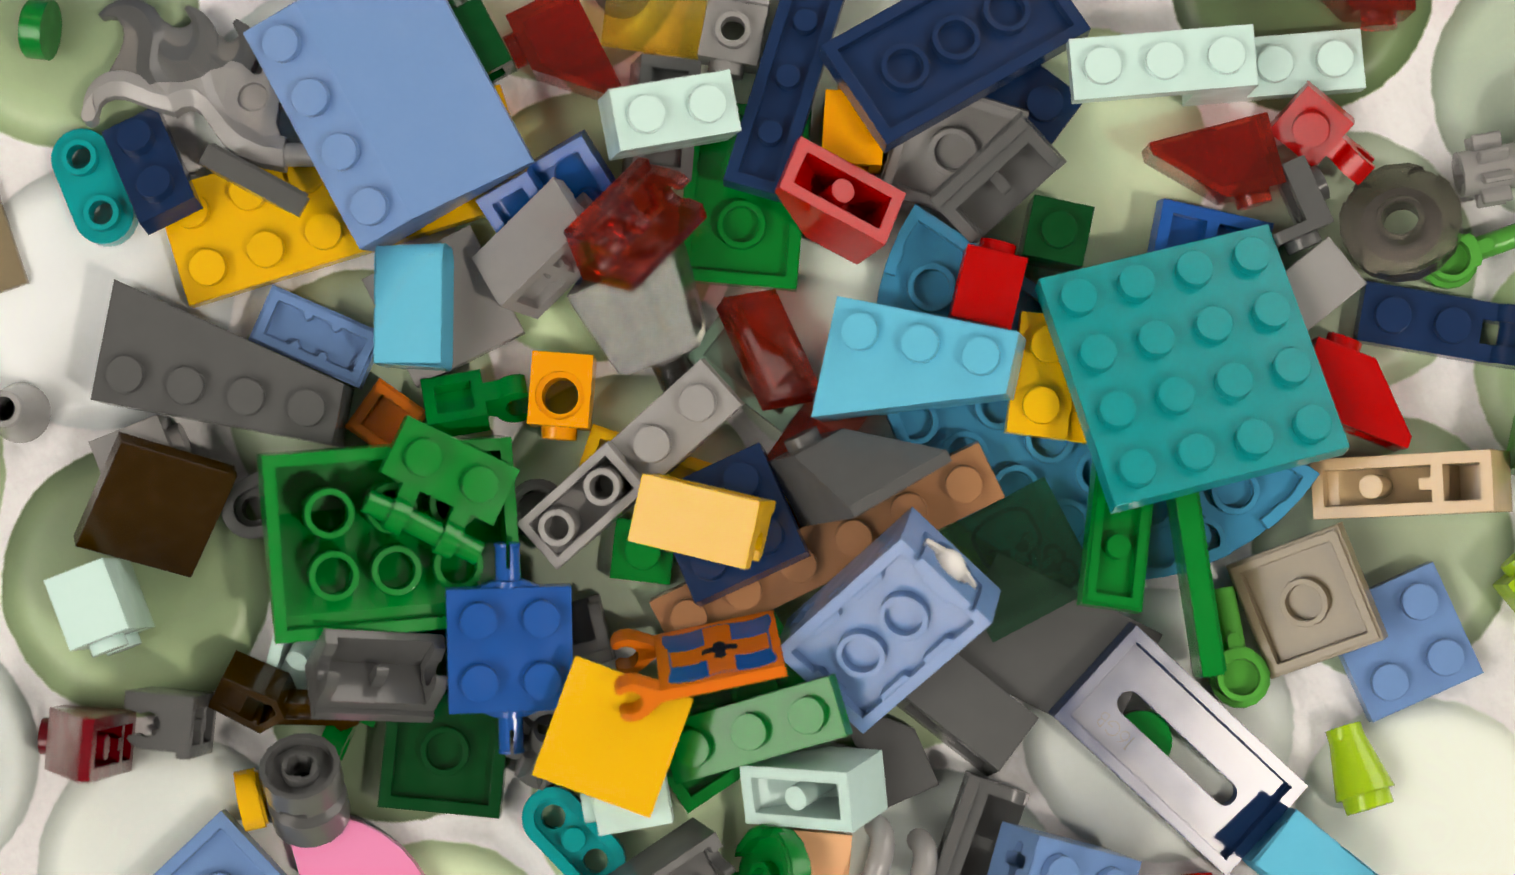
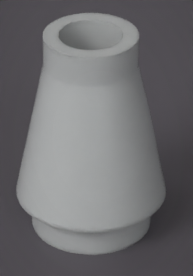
M27 383L12 384L0 390V436L14 443H27L41 436L48 427L51 418V407L45 394L39 388ZM13 401L15 406V412L13 416L7 420V409L12 406Z

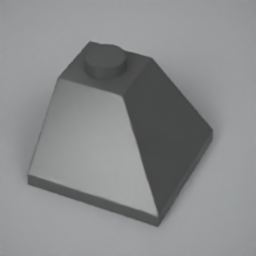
M813 426L785 440L784 444L788 451L769 461V464L800 526L805 527L855 518L952 462V459L947 450L844 428L820 434L817 426Z

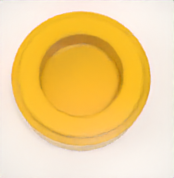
M253 767L233 772L237 802L245 832L266 828L267 824H270L259 770Z

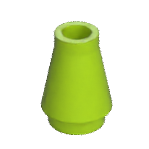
M1361 722L1350 723L1326 731L1330 748L1336 803H1343L1346 815H1354L1394 802L1389 787L1395 786L1366 737Z

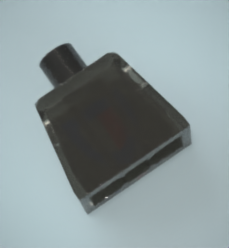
M683 238L593 272L577 280L567 295L571 305L617 372L622 376H627L651 366L663 393L691 368L685 353L699 347L707 331L702 305Z

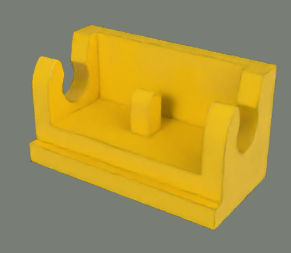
M642 473L627 541L737 568L750 569L752 560L759 562L762 557L776 501L669 475Z

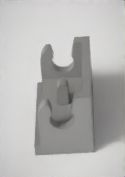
M553 177L472 259L500 307L538 319L620 239L615 231L609 228L597 206L586 193L582 192L575 199L565 182Z

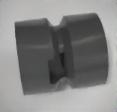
M296 733L279 739L266 750L260 760L259 776L276 834L287 844L299 848L319 847L332 842L343 833L350 821L351 812L341 761L335 746L325 737L312 733Z

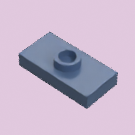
M272 285L248 340L362 390L373 366L374 328Z

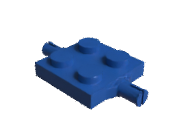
M510 541L508 542L509 566H506L505 542L494 543L495 579L478 586L445 587L449 714L484 713L498 718V753L510 755V730L513 732L514 755L525 752L523 717L538 711L556 710L573 664L572 591L570 583L537 584L523 578L520 579L521 542Z

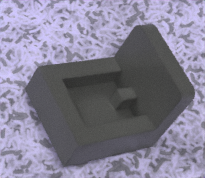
M1305 155L1281 164L1271 173L1294 223V226L1272 235L1277 248L1284 246L1288 256L1321 242L1322 239L1318 231L1334 222L1325 202L1326 199L1330 198L1326 179L1319 167L1316 165L1310 167Z

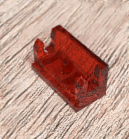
M638 157L563 231L582 279L633 293L707 218L703 204L690 198H681L672 190V188L675 190L683 189L690 182L689 178L677 170L649 163L648 159Z

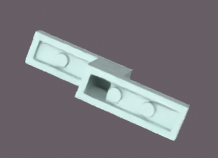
M1253 24L1075 38L1068 39L1066 43L1071 104L1182 95L1183 106L1293 98L1307 81H1310L1325 95L1362 92L1366 88L1361 28L1254 37Z

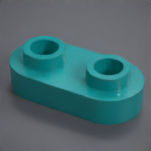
M74 129L62 135L53 147L51 163L76 228L83 237L100 246L113 247L126 242L134 234L138 225V219L104 137L89 129ZM82 148L88 149L90 152L89 163L83 168H74L72 164L74 153ZM102 204H110L113 210L112 218L105 224H97L94 218L95 210Z
M557 785L546 787L544 790H537L526 801L522 811V825L525 833L564 875H608L626 863V852L621 841L614 834L599 836L596 822L585 823L581 799L570 789ZM549 805L560 806L565 812L564 823L558 827H551L546 824L543 819L545 807ZM600 849L606 854L608 863L604 869L594 871L588 868L585 863V855L589 850Z

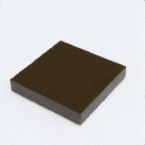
M119 432L73 535L75 546L191 578L238 476L235 466Z

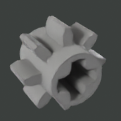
M1499 130L1471 135V138L1465 139L1466 151L1455 152L1452 157L1453 179L1460 197L1475 195L1478 209L1506 204V201L1513 200L1511 189L1515 188V142L1502 144L1501 132Z

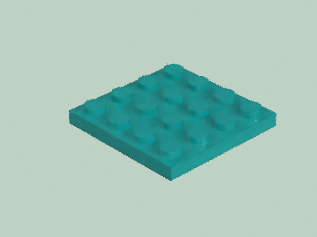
M1269 224L1038 279L1035 291L1111 514L1342 456L1350 448Z

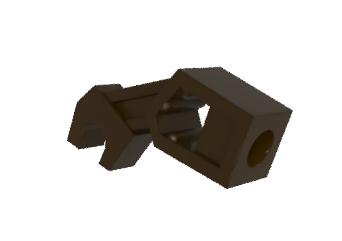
M237 650L208 705L209 708L259 734L274 725L335 726L338 730L343 731L357 726L360 722L357 720L312 719L308 689H297L290 673Z

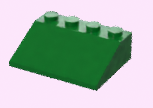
M495 435L456 438L514 466L512 437ZM391 443L256 454L275 644L316 641L324 629L383 632L446 629L445 587L478 586L495 579L494 543L505 542L506 566H509L508 542H519L515 482L494 526L470 516L464 533L485 543L478 561L475 565H472L455 556L447 560L431 552L432 545L405 532H401L399 536L383 530L381 529V521L361 512L362 505L371 489L393 498L400 484L399 481L378 472ZM420 492L413 509L443 523L451 506Z

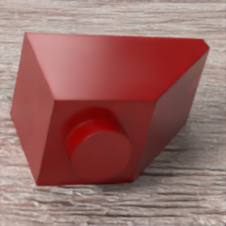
M802 136L796 139L775 189V193L806 238L856 265L886 245L906 196V193Z
M1328 332L1326 339L1319 336L1311 339L1344 432L1394 452L1408 449L1412 436L1377 359L1360 352L1363 345L1361 342L1339 333Z

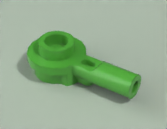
M1515 223L1476 237L1470 233L1464 234L1461 231L1445 229L1442 232L1438 245L1427 256L1417 260L1418 270L1424 280L1434 287L1445 290L1458 288L1470 281L1476 273L1477 267L1482 264V260L1515 249Z
M1234 586L1217 588L1214 591L1227 671H1224L1225 675L1209 677V685L1213 695L1221 703L1232 708H1247L1257 704L1266 695L1270 686V671L1266 661L1258 653L1254 652L1253 649L1246 647Z

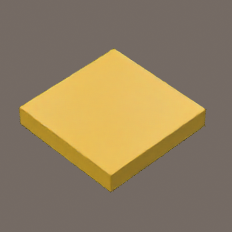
M576 655L532 775L650 818L694 698L685 697L663 702L643 719L634 722L625 721L620 716L619 706L625 702H635L640 698V695L634 692H627L623 695L615 694V680L620 675L626 673Z

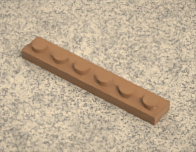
M976 440L950 453L952 462L855 518L805 527L799 526L811 555L804 560L702 607L694 603L686 582L651 598L649 604L664 633L770 611L827 584L911 507L915 508L930 524L939 530L1005 498V494L979 441Z

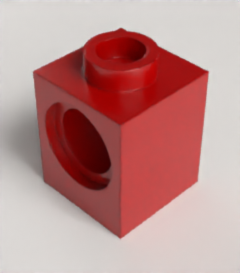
M981 238L979 246L967 244L963 252L948 318L1011 330L1028 258L1015 255V245L997 239Z

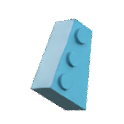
M837 296L811 417L821 422H831L855 417L898 414L905 411L930 408L940 409L1014 400L1026 339L1020 332Z

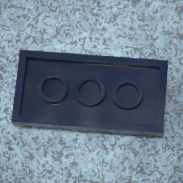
M901 0L820 45L818 56L882 151L886 153L1066 51L1068 39L1087 38L1091 28L1071 0Z

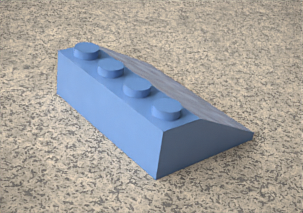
M298 0L243 32L360 250L375 252L376 246L393 245L536 163L448 0Z

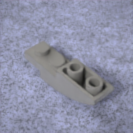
M705 358L700 359L618 435L601 446L518 522V526L558 570L636 503L642 473L670 474L745 403Z

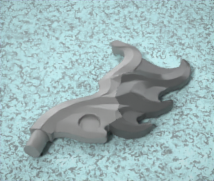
M117 0L108 4L99 13L103 21H119L123 27L124 38L120 52L109 72L97 77L87 89L83 100L81 118L88 127L94 128L99 125L102 108L113 100L130 101L175 118H179L188 112H197L204 116L227 150L259 168L287 173L288 167H315L302 143L289 142L286 137L281 135L279 129L281 103L264 71L262 70L261 74L256 75L259 62L243 32L250 29L247 24L235 19L233 25L238 37L233 42H227L218 35L213 23L203 12L189 5H186L184 9L191 22L183 28L171 26L160 17L154 7L141 0Z

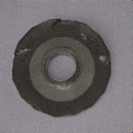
M1412 163L1384 165L1372 171L1360 185L1355 184L1352 187L1353 191L1347 197L1346 203L1345 201L1343 202L1339 213L1340 236L1352 262L1371 277L1389 282L1416 281L1440 270L1456 253L1463 234L1461 202L1450 182L1439 174L1436 176L1434 173L1424 170V167ZM1398 210L1411 211L1418 217L1416 226L1404 234L1391 233L1384 227L1386 218Z

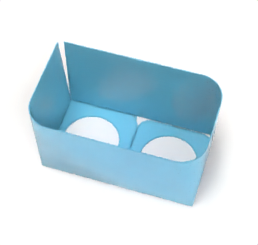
M446 243L376 246L374 254L373 363L385 368L451 371L453 364L454 256L452 247Z
M1288 808L1242 858L1259 875H1378L1351 852L1340 846L1341 844L1300 811L1293 808Z

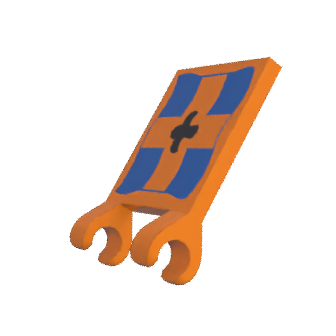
M773 610L657 635L628 628L615 631L610 637L611 649L618 650L622 647H631L636 651L628 658L620 657L615 661L616 670L626 673L620 675L615 680V694L623 695L627 692H634L640 695L637 701L632 703L625 702L619 706L621 718L628 722L643 719L663 702L787 676ZM656 658L659 680L637 674Z

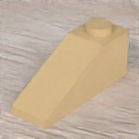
M1484 449L1343 457L1310 463L1311 468L1320 473L1311 485L1313 520L1513 512L1510 451Z

